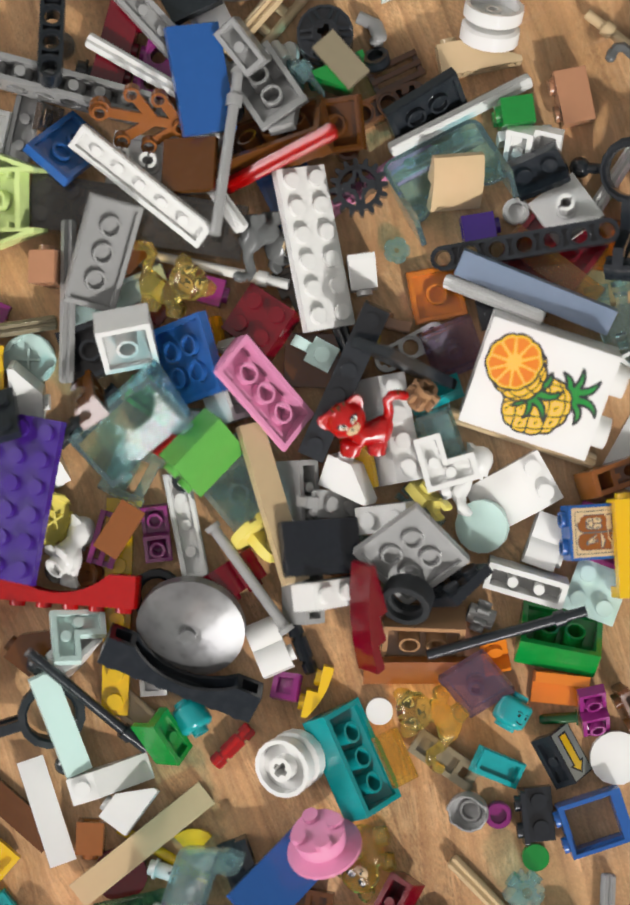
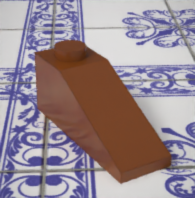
M630 456L573 474L580 500L599 498L629 487Z

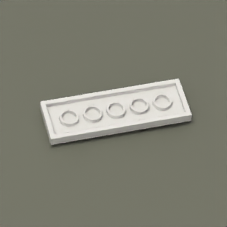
M324 164L278 169L272 172L303 333L354 325L355 318Z

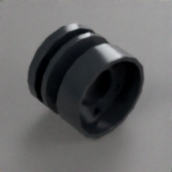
M317 5L308 9L300 18L297 26V45L300 49L301 59L309 67L317 69L325 65L312 50V47L321 40V34H323L324 30L330 32L333 29L352 50L353 25L349 16L342 9L333 5Z

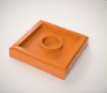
M435 267L405 272L415 326L468 316L465 296L443 288L444 278L448 274L454 275V271L442 272Z

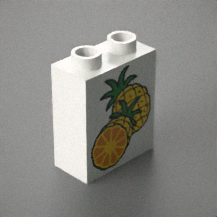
M493 308L465 391V396L460 405L459 420L585 461L590 446L603 449L607 442L613 419L603 416L602 412L609 395L619 399L622 398L630 378V367L620 364L622 356L619 347L545 323L537 324Z

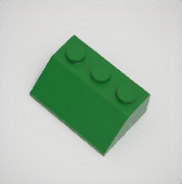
M524 600L519 624L553 615L552 612L558 609ZM584 617L567 622V625L557 628L555 625L516 636L514 662L594 677L602 657L603 624Z

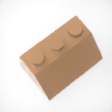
M411 603L410 605H420L421 603ZM459 605L458 607H432L429 617L423 623L416 625H404L395 622L384 614L382 616V626L386 641L381 644L382 657L427 656L426 649L465 639V605ZM463 651L446 656H463Z

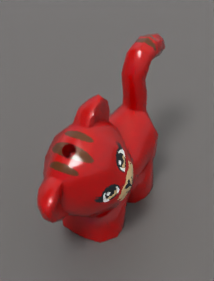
M401 389L389 390L382 398L384 413L369 421H366V415L363 410V398L359 394H354L347 401L335 404L327 413L319 416L317 422L320 428L330 431L337 438H343L340 441V453L344 457H359L363 446L371 456L386 455L387 444L393 431L394 408L392 402L394 399L406 401L409 398V393Z

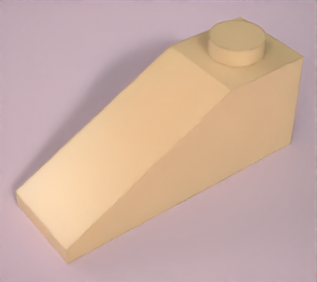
M455 37L440 40V44H437L435 48L439 74L452 67L456 71L458 78L517 67L523 61L521 54L509 51L495 53L481 51L468 46L462 40H456Z

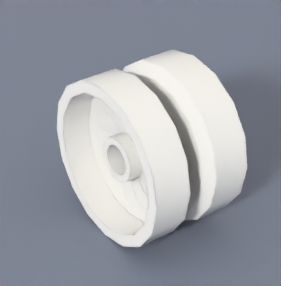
M465 0L463 11L465 18L461 22L459 38L468 46L481 51L495 53L513 50L518 46L520 28L518 26L523 20L524 5L520 0Z
M294 728L283 731L275 738L266 742L258 750L255 759V770L260 783L268 792L283 798L297 796L313 785L323 775L326 766L325 753L319 741L307 731Z

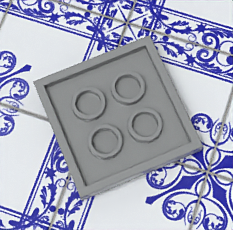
M417 502L353 548V554L360 561L375 565L378 579L384 585L391 576L406 573L419 576L434 588L470 562L468 553ZM405 593L394 594L403 603L408 605L417 600Z

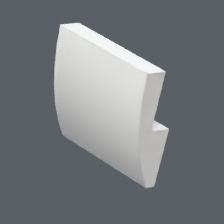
M537 125L509 126L506 130L501 174L509 175L505 162L554 141L560 151H562L565 129Z

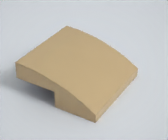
M483 151L432 155L427 177L431 183L426 205L429 212L480 208L485 175V154Z

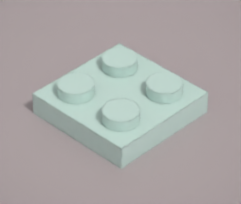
M591 560L578 561L563 609L571 610L585 606L588 614L587 618L613 627L623 600L611 597V586H616L615 570Z

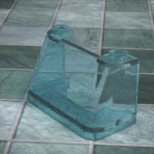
M152 359L107 398L110 415L85 431L78 424L67 441L113 488L119 482L123 485L135 475L133 469L136 464L170 435H176L177 433L184 435L194 425L192 423L194 415L163 367L155 359Z
M199 845L183 847L176 856L161 905H206L215 876L217 874L228 877L235 875L242 866L245 853L226 847Z

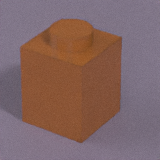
M79 817L76 822L75 855H82V859L96 860L98 856H103L105 852L106 821L102 818Z

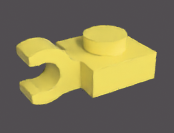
M424 479L410 481L405 487V491L422 508L426 507L435 521L445 519L440 508L444 511H450L453 508L449 501L441 500L442 496L437 491L428 493Z

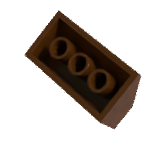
M322 94L309 98V102L300 107L296 130L271 136L269 130L267 129L263 132L253 118L236 124L237 130L235 131L229 176L331 123ZM334 140L279 169L299 166L304 162L323 158L333 153Z

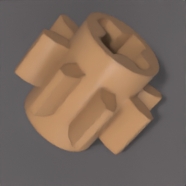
M416 378L406 389L409 393L407 403L411 409L417 412L426 410L429 413L441 399L436 395L438 393L436 384L429 379H422L420 381Z

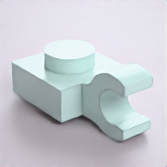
M296 334L291 342L292 346L307 353L303 361L325 373H328L340 351L336 346L317 336L313 343Z

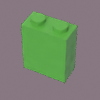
M204 408L159 456L166 463L163 468L172 477L176 478L178 476L180 478L177 483L188 494L193 491L201 497L243 453L239 441L221 419Z

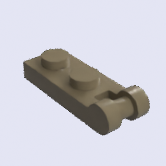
M423 727L407 749L408 752L427 765H433V769L465 791H471L478 776L481 777V775L470 770L464 778L459 776L458 773L463 766L467 769L469 768L471 760Z

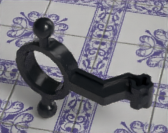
M626 137L613 143L603 155L601 163H589L584 157H576L571 161L569 169L570 173L573 172L576 178H584L588 173L600 174L601 182L607 193L618 202H622L620 235L613 246V255L606 256L603 273L605 280L630 282V194L623 193L616 188L610 176V166L614 156L625 147H630V137Z
M27 659L26 668L28 672L34 676L43 672ZM62 687L65 696L74 705L73 718L80 733L86 719L85 705ZM30 688L20 702L17 715L0 720V738L22 732L24 738L34 746L53 749L54 746L50 736L36 732L27 721L29 706L35 700ZM57 756L54 763L55 769L58 773L65 775Z

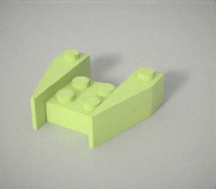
M1 152L0 250L48 233V228L30 227L29 174L48 172L40 166Z

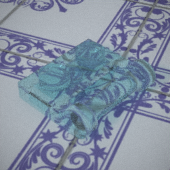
M122 439L97 488L120 500L124 499L137 508H142L145 502L143 498L159 468L162 469L165 462L157 455ZM142 461L149 463L134 494L127 492Z

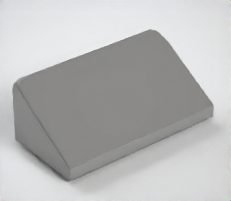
M232 16L213 34L246 78L272 60L271 56L239 16Z

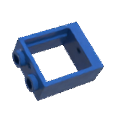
M609 785L554 803L556 811L552 812L556 827H562L565 836L560 838L565 854L570 853L574 860L630 842V818L620 788L617 785ZM608 797L620 832L576 846L565 810Z

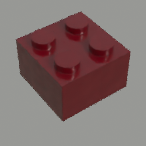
M251 282L221 328L232 337L247 334L269 361L272 362L300 321V316L295 310Z

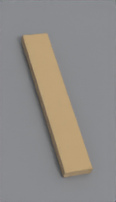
M257 422L238 426L235 429L281 585L283 587L310 579L309 576L284 578L277 523L293 520L267 433Z
M197 782L72 882L69 887L83 905L91 904L213 806L215 802L202 785Z

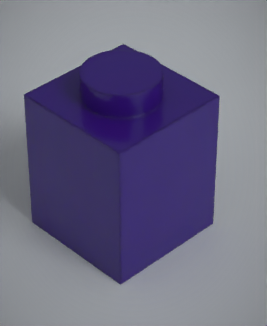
M493 211L464 215L459 219L462 242L495 237L501 233L499 217L494 218Z

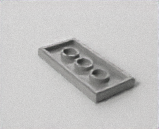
M89 193L60 300L100 311L116 309L144 207Z

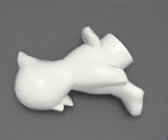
M467 442L466 454L474 452L481 475L480 481H482L483 477H488L489 470L493 465V454L487 447L476 446L473 443ZM473 481L439 490L443 500L453 499L459 515L466 517L472 515V511L467 505V495Z
M71 514L65 540L54 547L51 544L44 546V552L50 556L45 562L48 572L52 576L60 578V585L73 590L80 589L77 576L82 564V551H86V547H89L96 529L93 520L86 516Z

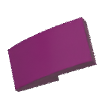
M167 503L140 506V510L146 513L141 521L146 563L173 560Z
M604 684L577 689L580 721L584 737L600 736L610 731V716L607 710Z

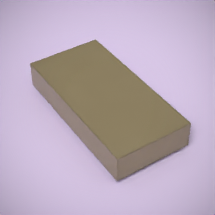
M333 29L312 47L317 56L348 90L370 71Z

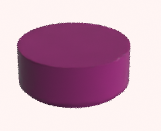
M495 800L488 804L489 817L486 821L488 825L495 829L506 827L512 819L510 807L500 800Z

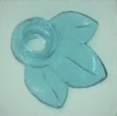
M295 58L294 60L288 59L286 61L288 70L300 83L305 84L307 82L311 91H317L325 97L324 89L312 73L314 68L306 59L299 60Z

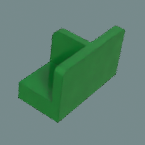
M159 707L149 723L134 722L131 726V729L156 764L180 766L193 747L187 736L181 734L177 721L168 708Z

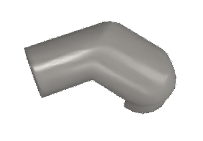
M360 11L355 23L369 29L371 35L369 43L371 46L382 47L383 42L387 40V33L382 21Z

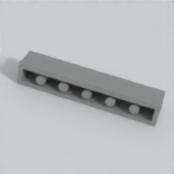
M276 461L292 520L321 519V517L310 516V508L296 506L297 495L311 497L312 490L319 489L318 461ZM323 575L309 576L310 579L297 583L322 580ZM291 584L283 587L281 585L282 614L288 623L292 622L293 625L325 623V610L294 612Z

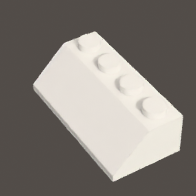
M404 371L359 381L354 394H359L363 398V410L366 415V421L384 413L382 398L389 390L401 389L406 391L407 383ZM394 399L392 402L394 408L393 431L387 444L386 455L374 456L379 481L378 487L424 479L413 440H416L417 437L412 410L407 400Z

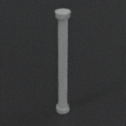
M217 520L205 529L206 533H211L280 629L278 631L281 636L287 634L295 626L292 622L288 623L219 526L221 524Z

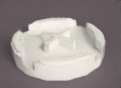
M611 730L600 735L592 743L589 751V763L594 773L603 782L611 785H624L630 782L629 733L621 730Z

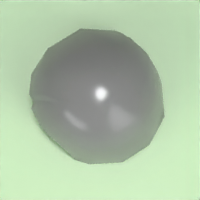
M472 791L457 793L450 800L446 808L449 814V822L465 832L472 833L480 830L489 817L486 801L478 793Z

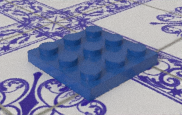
M206 310L193 313L154 329L160 365L155 366L162 390L179 401L177 408L228 390L213 372L220 357Z

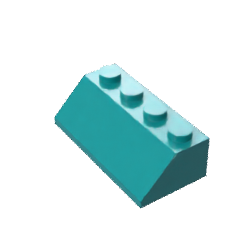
M359 697L324 711L303 723L305 731L312 734L323 748L326 764L324 774L345 819L351 822L367 819L402 796Z

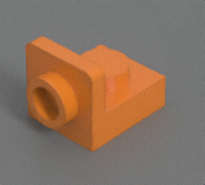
M506 639L479 646L486 675L506 672L512 669Z

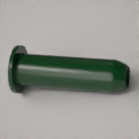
M575 709V712L541 714L539 722L543 725L576 723L578 725L577 709Z

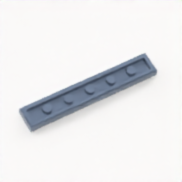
M464 248L454 271V275L606 336L618 313V309L467 248Z

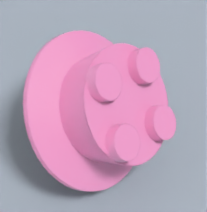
M308 808L304 810L302 817L296 821L291 830L290 843L287 849L288 862L294 872L307 879L322 880L334 877L347 870L359 856L362 847L360 831L354 823L342 818L341 814L333 810Z

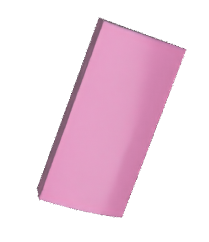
M247 334L235 337L218 360L213 372L280 450L284 452L315 413Z

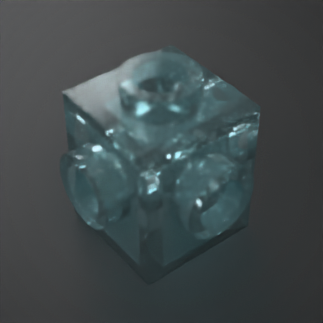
M520 868L518 872L513 871L505 882L507 887L501 894L511 905H540L545 897L544 891L546 889L541 883L543 878L532 869L526 872Z

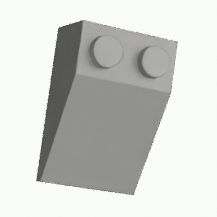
M268 40L261 43V45L271 56L272 60L248 78L243 75L241 89L243 105L263 132L309 102ZM235 62L226 66L229 84L231 85L233 72L242 74L243 72Z

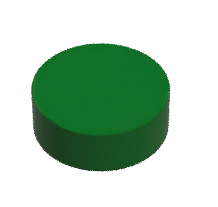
M534 842L530 846L524 847L521 858L526 868L531 871H541L548 865L549 853L542 844Z

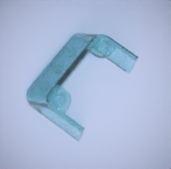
M477 120L463 121L392 158L384 166L385 177L395 199L422 246L427 244L420 223L426 220L430 214L426 206V200L428 199L431 186L427 177L432 155L483 151L485 154L484 186H490L502 180L513 198L519 196L512 169L482 124Z

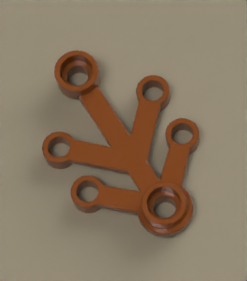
M135 83L125 85L123 97L127 102L134 103L139 111L111 106L109 99L104 96H95L90 100L89 114L97 121H103L109 117L136 122V124L126 130H119L115 133L114 145L116 147L128 148L130 140L155 126L164 129L153 136L146 135L142 138L141 150L143 152H148L149 154L150 152H156L157 145L164 142V139H169L173 136L182 138L181 128L177 127L180 124L178 111L168 99L167 92L164 89L157 88L152 91L151 103L157 108H162L167 116L156 114L140 93L139 86ZM132 90L135 91L136 94L129 95L127 92ZM162 96L164 99L156 100L155 97ZM102 109L104 112H97L95 110ZM123 137V138H125V139H127V140L124 141V142H121V141L118 140V138ZM150 142V143H152V144H154V145L151 146V147H148V146L145 145V143Z

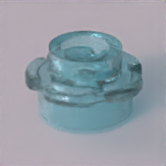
M395 237L393 240L389 239L384 245V256L389 262L393 261L396 264H401L410 254V246L401 237ZM395 248L399 249L398 253L394 252Z

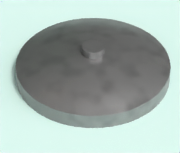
M181 576L165 580L148 592L138 611L136 631L140 634L146 645L167 663L194 674L208 675L227 667L237 657L243 646L246 621L240 604L227 589L205 578Z

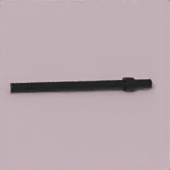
M585 606L568 611L561 609L552 612L553 615L426 649L428 660L555 625L557 628L567 625V622L588 617Z
M32 647L25 652L24 656L113 728L120 739L125 743L130 742L140 752H146V749L131 729V725L121 722Z

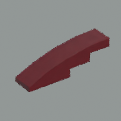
M354 560L351 562L349 590L353 645L359 668L378 675L385 670L379 646L386 641L380 617L388 611L375 565Z

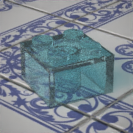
M244 456L236 460L203 494L234 533L242 524L250 521L260 512Z

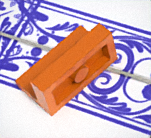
M533 669L530 701L578 707L577 689L589 687L591 677L568 672Z

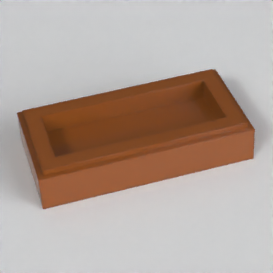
M122 499L93 546L117 560L146 513Z

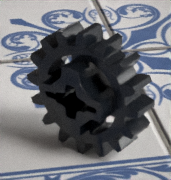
M354 158L353 165H349L344 161L343 171L338 168L335 169L338 178H330V183L336 186L329 189L331 195H337L332 200L333 204L341 203L340 212L343 213L348 209L351 218H353L355 212H359L361 218H364L365 211L374 215V206L382 208L383 203L380 198L386 199L388 193L382 191V189L388 188V182L381 181L385 177V172L377 173L378 164L375 163L370 167L366 158L363 164H359L357 158ZM362 171L370 174L374 179L366 178L362 175ZM352 173L350 180L342 184L344 178ZM356 178H359V183L364 187L362 188L361 199H359V195L356 189H354L357 183ZM376 192L375 197L366 204L365 200L368 196ZM343 196L353 199L356 205L347 202Z

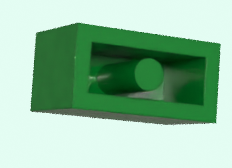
M533 93L499 98L496 106H494V111L491 112L493 128H497L499 132L507 130L509 126L534 125L536 114Z

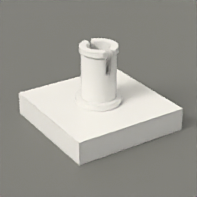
M573 172L570 173V182L548 190L528 203V207L544 228L604 218V213ZM576 229L572 234V240L586 230ZM555 233L549 234L556 245H558L560 242L559 235Z

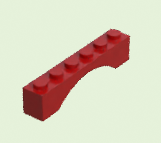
M109 574L98 583L76 591H58L47 589L37 584L36 586H29L0 579V599L9 600V605L26 606L27 601L36 602L35 607L52 608V603L62 604V609L78 610L80 605L89 606L88 611L105 612L106 607L115 608V613L132 614V609L140 608L142 575Z

